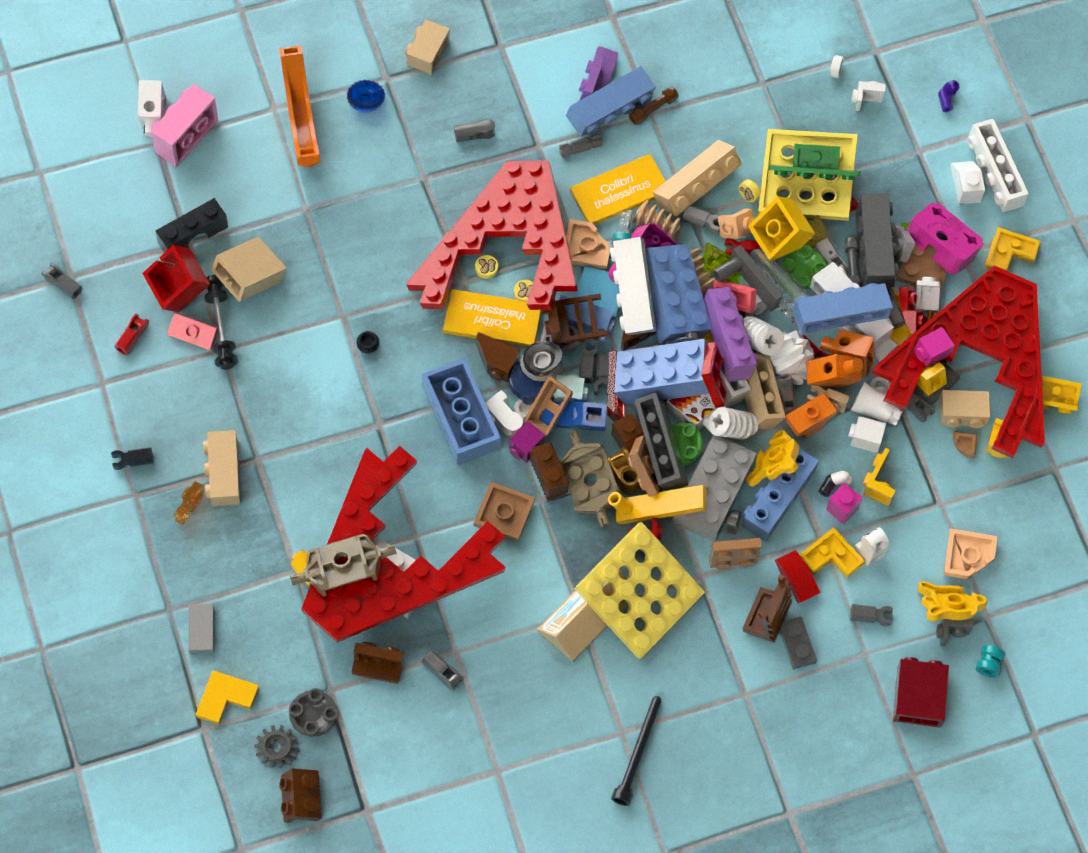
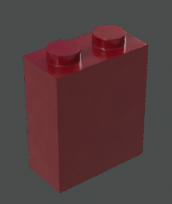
M914 657L900 659L896 675L893 710L894 722L942 727L945 721L949 665H944L941 661L937 660L922 662Z

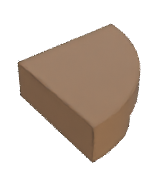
M954 431L953 443L956 449L962 455L974 459L977 434Z

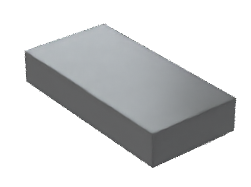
M189 604V653L214 652L213 604Z

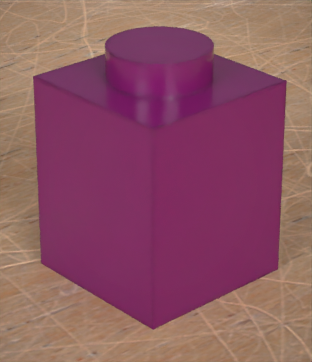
M527 421L509 440L511 455L517 460L521 459L527 463L530 460L531 449L545 444V434Z

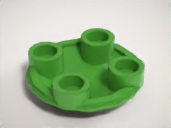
M804 245L801 249L787 254L781 265L782 275L785 280L793 287L799 289H811L812 277L827 267L822 255L808 245Z
M681 422L673 424L672 429L684 467L692 464L699 457L703 447V439L701 433L693 424Z

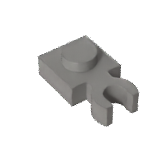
M895 225V235L892 236V242L896 243V257L901 262H908L916 243L910 233L905 231L904 227Z

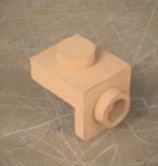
M743 209L733 215L718 216L721 237L739 239L751 233L748 225L754 220L752 209Z

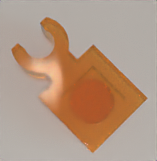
M194 481L191 487H186L182 494L183 503L174 513L175 521L183 525L188 519L190 512L193 513L205 494L202 484Z

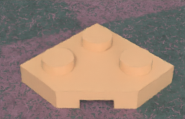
M570 219L566 236L572 264L583 267L587 265L607 270L611 248L609 243L600 236L593 223Z
M950 528L943 575L968 579L992 563L995 559L997 536Z

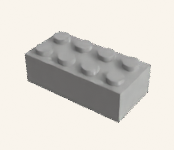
M713 435L687 486L704 485L707 488V510L673 516L672 523L716 542L746 482V478L754 466L757 453L720 436Z

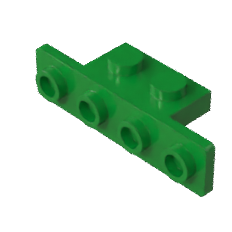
M795 143L793 166L769 165V170H774V175H787L788 171L797 172L796 176L810 177V173H818L819 178L832 179L833 175H842L843 180H855L856 176H861V171L839 169L840 146Z

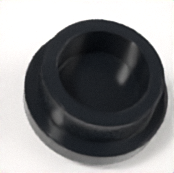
M365 331L357 337L356 345L362 353L371 354L379 348L380 341L375 333Z

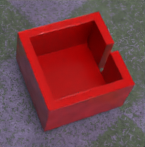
M172 245L159 257L161 261L156 260L142 273L161 308L178 313L211 285L191 249Z

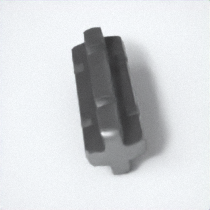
M600 134L590 135L591 138L583 137L570 141V144L568 142L559 145L560 155L566 157L571 155L570 153L572 152L576 154L590 150V147H601L602 138Z

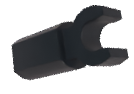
M151 447L128 450L126 453L120 450L111 452L112 458H121L120 462L112 463L114 470H121L126 465L132 467L154 463Z

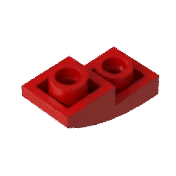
M915 286L899 287L901 311L908 329L913 334L926 323V316L923 315V309H915L918 300Z
M796 550L775 559L780 574L784 576L786 581H789L797 603H801L821 593L809 568Z

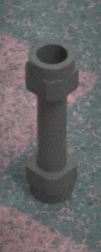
M848 237L844 240L845 253H848V278L861 288L862 277L858 275L857 252L859 251L858 238Z

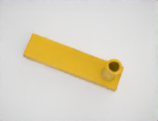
M704 485L658 492V494L651 497L645 494L624 498L618 492H613L608 497V502L616 509V522L627 524L651 520L652 518L706 511L707 488Z

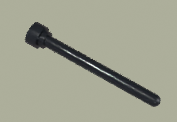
M659 696L652 698L621 785L614 789L611 800L619 805L629 806L633 797L630 787L661 705V698Z

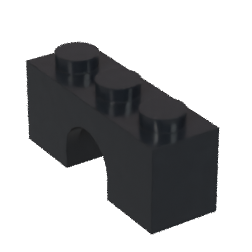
M213 198L155 230L157 242L164 253L172 245L189 248L190 241L197 235L206 233L208 238L228 228L227 216L217 200Z

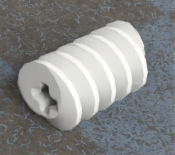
M748 316L743 319L745 332L750 336L751 348L764 355H773L782 348L784 335L778 328L754 316Z
M719 407L714 410L708 422L709 430L713 435L737 440L748 439L758 429V421L753 413L726 407Z

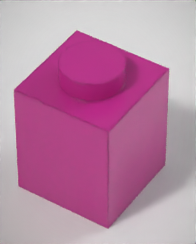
M941 327L918 340L915 346V354L921 362H924L926 367H929L950 356L955 345Z
M844 483L829 498L826 510L841 523L845 524L859 509L862 497Z

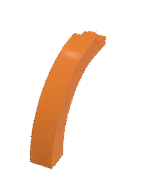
M300 45L279 48L297 165L312 167L317 163H321L314 129L302 47Z

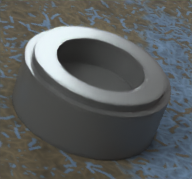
M730 511L726 525L727 533L736 535L741 518L740 511Z

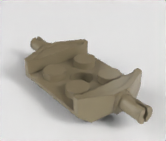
M572 430L573 433L570 431L568 434L573 446L562 457L560 463L569 481L568 486L576 506L573 507L574 511L579 514L597 515L600 527L605 528L606 525H610L606 515L607 509L611 507L608 497L613 492L620 494L603 445L600 443H583L578 430ZM591 475H596V483L593 486H588V478Z
M357 535L310 550L307 554L304 573L290 576L293 586L306 581L310 582L322 596H327L326 590L368 577H372L374 581L377 580L382 558L397 554L394 544L379 549V546H375L367 535ZM338 558H348V561L345 564H336Z

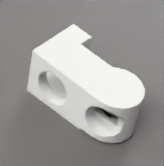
M501 390L485 403L494 424L504 435L512 438L523 426V418L507 406L508 397Z
M878 527L861 537V541L854 548L866 561L865 564L868 567L886 556L889 540L885 532Z

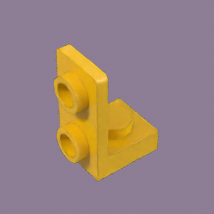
M940 362L933 367L924 366L917 385L927 396L947 384L945 367Z
M885 448L883 454L878 453L872 464V466H875L873 473H867L862 485L866 486L864 495L889 507L896 490L886 482L876 481L890 449Z

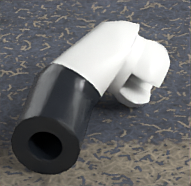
M843 470L829 474L818 492L822 496L828 497L835 485H843L845 483L849 486L852 483V477L849 476L847 471Z

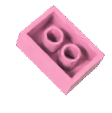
M195 84L189 89H185L175 105H171L167 109L165 116L160 121H156L151 128L155 154L177 167L218 121L215 97Z

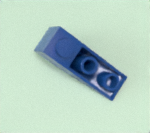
M569 402L555 427L605 431L607 404ZM545 409L540 420L549 426L554 414Z

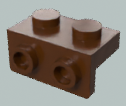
M371 642L355 643L352 675L394 684L399 683L404 664V652H400L395 647H386V649L376 647Z
M292 768L282 774L279 787L282 791L281 813L284 823H290L293 820L318 821L322 819L319 770Z

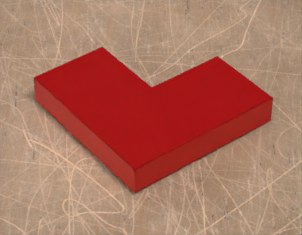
M711 342L707 344L701 376L715 409L724 407L727 390L720 376L723 357L717 343Z

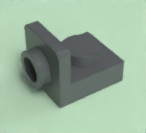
M943 619L941 624H937L936 638H940V646L946 645L949 634H952L954 637L969 635L973 629V619Z

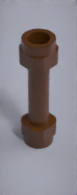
M673 86L666 88L662 91L660 97L642 109L639 107L634 109L629 114L631 122L634 125L641 124L646 120L647 115L665 103L671 104L679 97L677 90Z

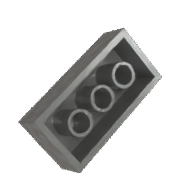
M888 193L861 194L855 214L856 233L859 242V272L862 277V287L871 283H876L877 285L885 283L887 291L895 286V277H898V264L894 263L897 247L896 243H892V236L895 235V224L890 219V216L893 215V202H889Z

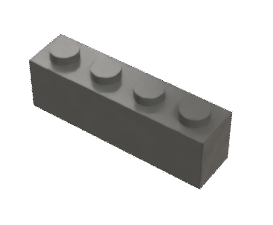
M656 392L634 400L658 485L664 491L687 486L688 480L664 400Z

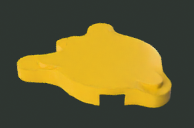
M780 430L774 434L773 438L768 442L771 447L765 453L762 450L759 451L756 465L746 478L749 486L757 485L765 477H768L769 480H774L782 473L791 474L797 470L796 458L799 454V445L794 439H791L785 430Z
M921 581L917 588L919 593L925 595L922 597L921 604L928 609L926 618L930 621L970 619L986 608L987 599L973 592L971 596L963 593L964 588L960 586H937Z

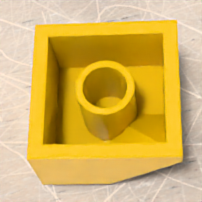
M777 196L748 225V228L769 261L801 249L815 235L814 230L793 199Z

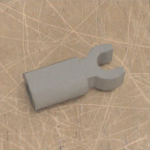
M689 206L685 210L683 220L703 228L708 227L709 231L714 234H718L720 230L718 226L713 224L715 222L719 223L718 216L720 215L712 216L709 215V212L693 206Z

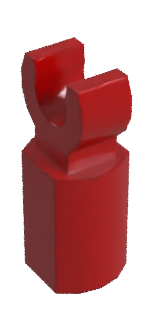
M733 238L725 239L724 246H731L734 249L741 245L749 256H764V252L757 240H741V242H737ZM733 249L725 250V256L731 257Z

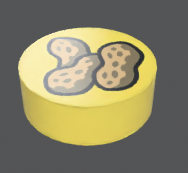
M746 179L739 185L738 189L741 196L748 202H755L760 197L761 192L755 182Z
M490 255L479 257L475 263L476 274L483 279L493 278L498 272L497 260Z
M530 280L517 282L514 287L515 299L528 302L533 282Z

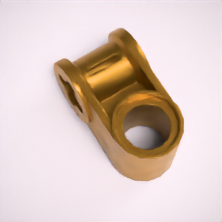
M622 447L620 452L608 457L620 490L627 495H632L640 488L639 476L636 470H632L629 465L628 457L630 453L625 447ZM632 478L635 481L632 483H628L625 481V479Z

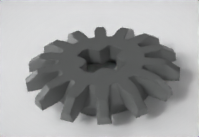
M272 725V732L270 733L263 729L262 731L265 736L261 737L258 735L256 738L261 741V744H254V748L261 749L260 752L256 753V756H264L261 761L262 764L270 760V768L273 767L275 762H278L279 768H282V760L290 764L291 761L288 756H297L292 750L298 749L299 745H293L292 742L298 738L297 736L290 738L289 735L292 730L289 729L284 733V726L280 725L279 731H275V726ZM275 741H279L280 745H284L283 749H279V753H274V750L269 748L270 745H274Z

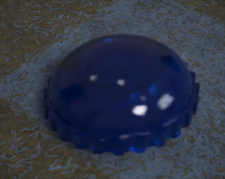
M359 80L349 87L347 99L353 109L369 113L381 107L385 100V92L379 83H375V81Z

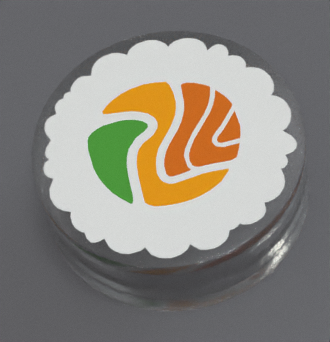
M623 210L619 224L620 232L629 233L633 220V211Z

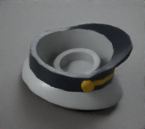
M537 341L528 346L524 351L520 362L522 371L527 377L536 381H546L549 376L555 379L562 371L563 351L556 343Z

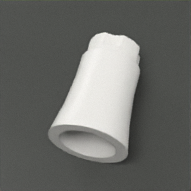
M866 382L863 383L850 410L896 426L903 412L902 409L884 402L885 394L874 389Z

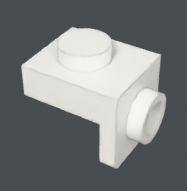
M859 81L857 90L853 89L852 103H855V111H860L862 101L882 103L886 84L876 81Z
M922 277V281L917 280L918 300L915 309L939 311L940 282H936V278Z

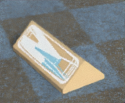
M619 570V576L626 580L625 575ZM606 582L603 585V593L607 596L612 594L613 587L610 583ZM574 591L537 631L573 662L607 627V624ZM625 600L619 603L620 612L628 606Z

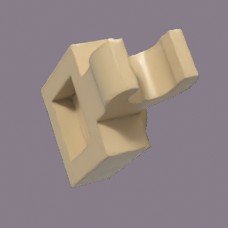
M811 386L810 391L815 392L817 396L825 393L837 412L844 414L850 396L830 388L824 390L820 386ZM808 395L806 401L809 402L817 396Z

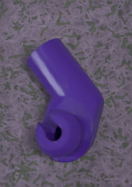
M955 80L947 82L938 92L943 112H949L953 109L951 98L960 88L959 83Z

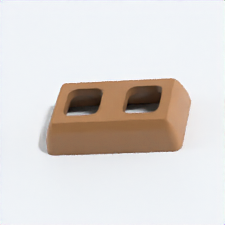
M549 376L524 419L525 423L529 421L543 432L545 436L551 434L573 396L572 390ZM556 389L561 390L566 395L560 406L552 401V396ZM545 409L554 414L549 426L540 420Z

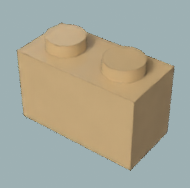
M425 19L423 25L417 27L414 35L415 40L412 44H408L405 56H407L408 66L432 75L450 40V28Z
M942 390L939 398L940 425H946L951 428L959 427L960 425L970 426L971 428L986 426L990 418L989 391Z

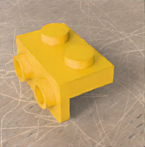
M1042 376L1043 409L1048 410L1049 406L1058 407V412L1072 414V410L1078 411L1082 383Z

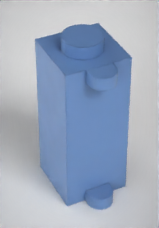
M560 295L559 300L568 299L570 297ZM579 303L584 334L592 333L588 303ZM574 304L565 305L568 325L578 329ZM593 305L597 330H607V333H613L616 320L613 319V310ZM607 336L600 337V341L604 342Z

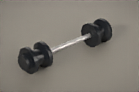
M210 275L207 279L211 285L205 289L208 290V293L204 295V299L207 303L215 304L221 340L212 346L213 352L218 354L214 361L217 367L227 370L233 368L238 363V357L232 354V351L236 349L235 342L225 341L219 305L228 296L227 292L222 290V287L225 285L216 275Z

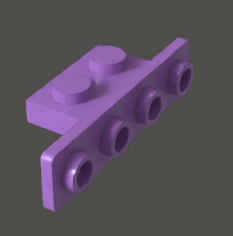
M602 46L597 47L593 61H588L585 73H588L587 79H582L578 90L582 92L580 100L609 84L618 52Z

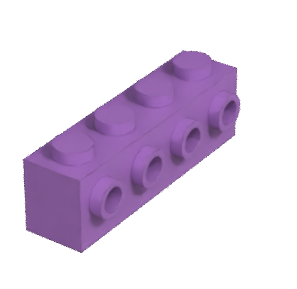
M730 287L708 289L704 302L712 328L710 331L713 340L717 343L723 357L722 366L727 381L748 380L757 366V356L752 352L750 336L745 332L742 315H739L737 299L732 295Z

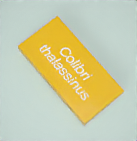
M648 154L570 187V193L586 222L596 225L639 207L646 200H655L653 191L666 182L651 154Z
M451 289L443 333L476 339L478 332L505 344L528 347L535 343L541 310H529L526 301Z

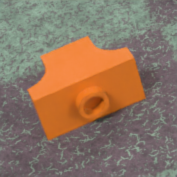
M825 393L785 415V420L797 437L803 435L806 439L823 429L825 424L837 414V410Z

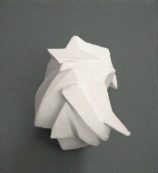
M797 330L791 333H785L784 331L782 348L777 353L769 355L773 371L778 376L790 374L793 384L801 385L803 380H807L806 362L815 359L813 349L810 347L809 340L804 339Z

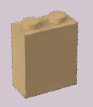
M258 236L216 255L211 271L233 296L241 302L281 283L287 268Z

